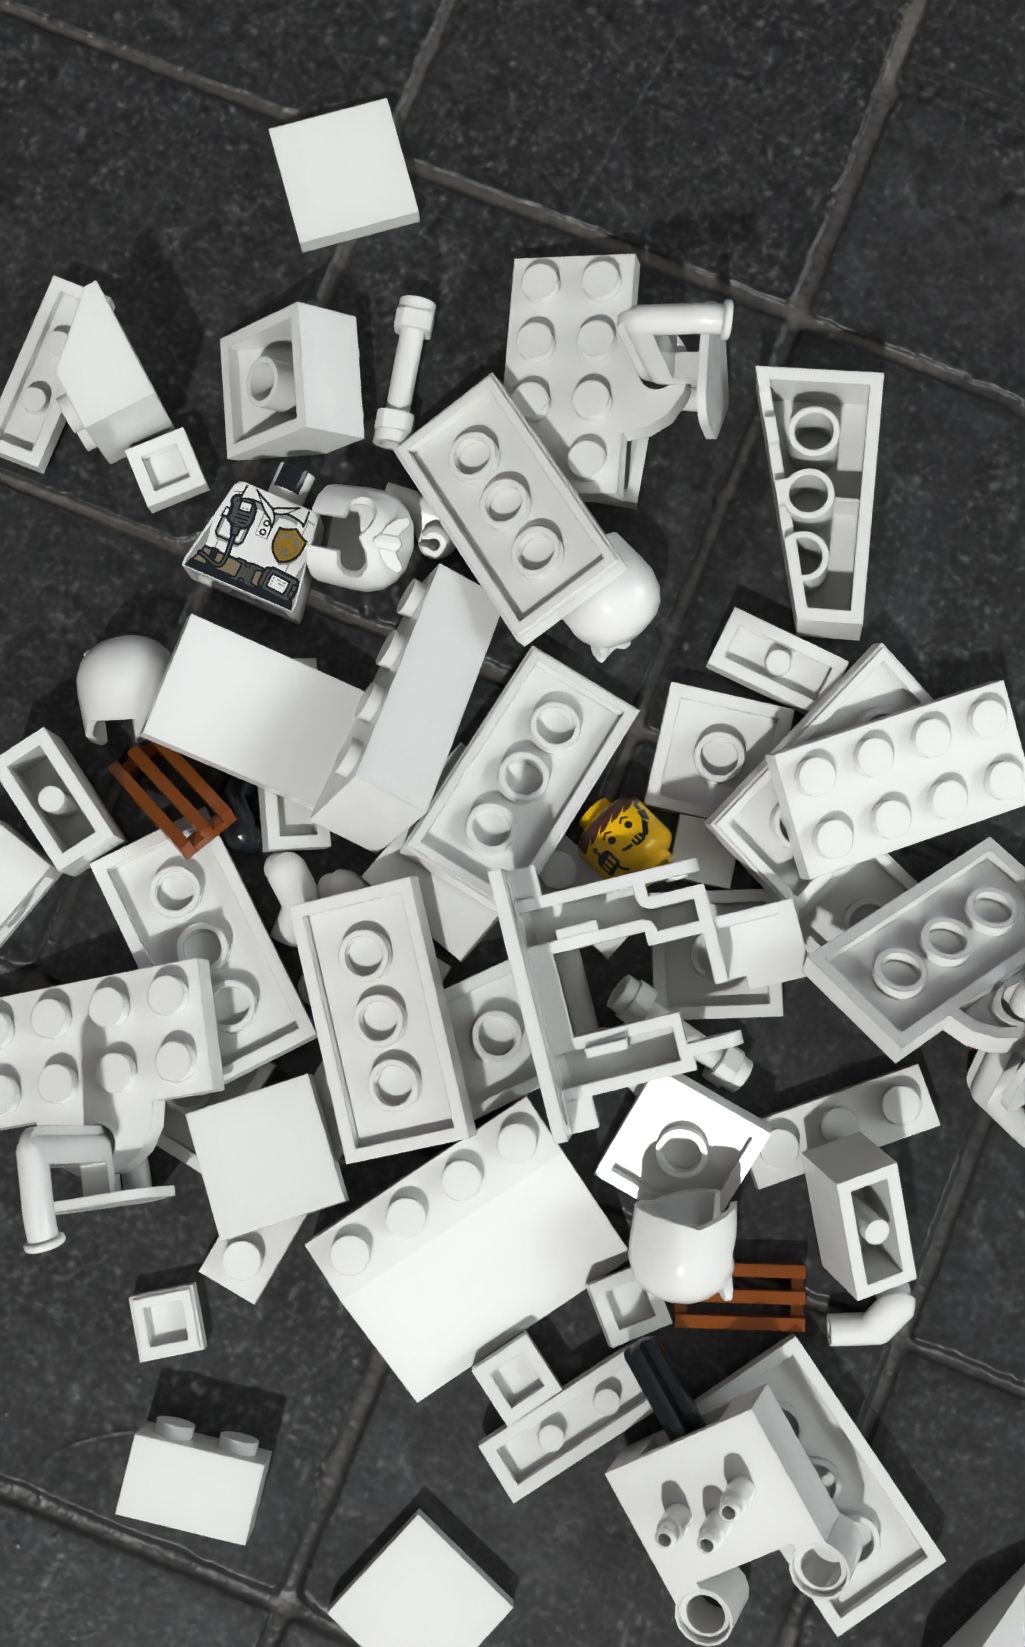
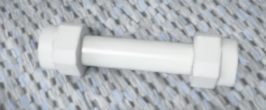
M402 296L396 310L394 331L399 335L386 407L377 410L373 437L375 445L388 450L396 448L414 432L415 415L410 413L423 340H429L432 337L436 310L434 302L420 296Z
M626 975L617 984L607 1002V1007L616 1012L615 1015L625 1023L671 1013V1011L655 1001L658 995L656 989L643 980L638 981L631 975ZM682 1020L687 1042L706 1037ZM737 1046L695 1056V1060L705 1067L702 1076L718 1088L722 1086L730 1093L736 1092L745 1083L753 1068V1061L746 1057L745 1052Z

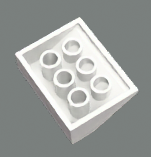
M527 1095L520 1097L475 1127L477 1135L468 1139L454 1141L314 1235L305 1244V1247L342 1304L417 1403L585 1290V1284L604 1277L629 1260L628 1248L560 1145H554L551 1131Z

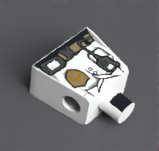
M281 462L268 491L243 481H238L234 484L183 560L182 566L191 579L299 625L304 615L313 576L310 574L306 563L305 547L307 544L321 546L325 530L320 515L302 507L315 480L314 476L295 465Z

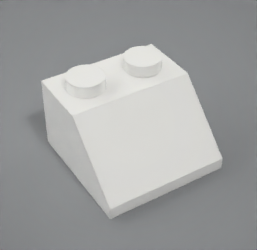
M94 281L86 285L55 371L66 392L57 397L56 401L74 433L78 434L87 451L89 452L98 447L111 465L127 456L125 450L176 429L98 282Z
M296 302L220 339L227 459L239 461L321 455L365 439L359 366L360 353L355 316Z

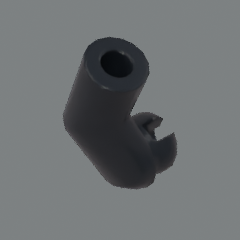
M227 774L218 795L230 807L237 820L221 833L222 839L233 850L241 848L245 853H255L262 848L261 823L255 820L249 801L257 786Z

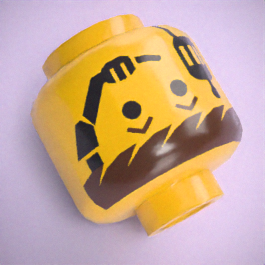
M633 796L620 798L613 803L607 798H602L587 810L579 822L584 832L578 843V854L603 880L667 865L673 859V855L668 851L672 841L671 831L640 800Z

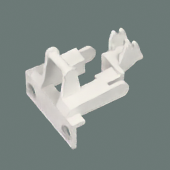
M697 858L545 895L542 894L535 865L510 871L499 868L487 872L554 1145L568 1142L575 1133L600 1127L593 1095L697 1070L695 1056L744 1043L741 1030L729 1031L687 1042L680 1010L615 1027L599 1028L580 949L645 932L648 946L703 933L715 984L746 976L749 990H754L807 977L802 970L808 955L793 898L712 917L704 883L649 896L646 885L661 881L666 883L688 878L689 874L699 872L700 867Z

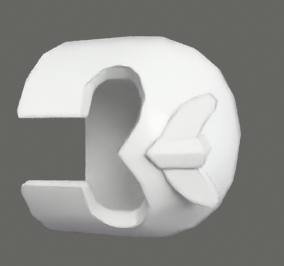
M343 484L325 486L318 494L312 511L316 514L332 516L327 547L307 544L305 547L306 563L310 574L318 581L364 592L382 590L395 583L406 571L414 549V524L407 508L400 499L384 490Z
M617 532L608 533L606 536L629 569L562 619L578 639L591 645L593 655L601 663L616 648L626 649L630 646L631 640L636 638L656 616L661 602L660 586L652 568Z
M123 635L103 640L83 654L84 658L79 665L76 678L77 695L85 735L92 743L105 745L108 742L105 721L132 719L135 742L147 741L148 739L139 736L172 653L158 641L146 636Z
M683 1189L663 1195L655 1200L637 1201L634 1205L628 1259L632 1273L641 1286L655 1297L671 1303H697L709 1299L718 1292L724 1301H731L733 1297L732 1274L735 1268L733 1250L737 1236V1201L730 1202L729 1208L721 1215V1191L719 1189ZM698 1223H706V1224H704V1225H701V1226L695 1228V1226H696Z

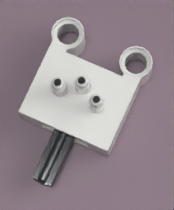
M646 1336L631 1344L624 1351V1358L662 1425L663 1430L625 1446L605 1472V1476L676 1604L675 1619L678 1628L685 1637L696 1644L707 1647L719 1645L727 1640L749 1598V1585L746 1576L738 1566L791 1544L795 1549L790 1557L789 1571L794 1584L801 1592L813 1599L822 1601L835 1599L843 1594L850 1583L862 1553L863 1539L860 1530L851 1519L837 1510L769 1385L766 1383L700 1413L659 1338L656 1336ZM814 1548L828 1550L835 1555L839 1562L826 1561L817 1554ZM702 1595L710 1596L717 1600L722 1608L711 1605Z

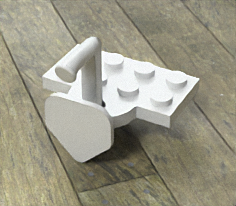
M636 254L514 259L504 387L583 502H623L628 441L655 435L672 424L681 411L697 412L699 424L705 438L717 439L729 407L726 340H728L732 328L733 301L725 299L723 303L706 301L705 303L637 305L640 263ZM700 334L699 351L688 352L678 335Z
M988 837L806 957L802 972L895 1064L942 1030L962 1044L978 1049L966 1078L971 1096L1013 1139L1025 1148V1109L1022 1107L1025 1105V1062L1018 1069L1022 1059L1025 1058V867L996 841Z
M192 958L0 997V1131L37 1124V1126L24 1129L16 1148L21 1208L27 1242L23 1246L25 1253H42L52 1250L65 1242L66 1236L63 1232L58 1231L55 1215L148 1203L175 1196L174 1185L152 1187L150 1166L147 1158L153 1152L164 1128L165 1101L225 1090L208 959ZM50 1168H64L81 1177L83 1197L54 1202ZM120 1174H121V1177H122L123 1191H122V1189H121Z

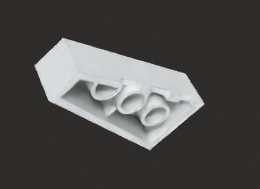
M755 366L756 394L796 636L860 641L864 617L884 373Z
M440 563L423 582L413 579L406 588L397 607V613L403 617L397 630L394 629L388 635L380 649L376 664L380 667L373 682L368 686L360 699L355 711V722L335 760L333 769L309 821L375 854H378L427 813L500 614L482 586Z

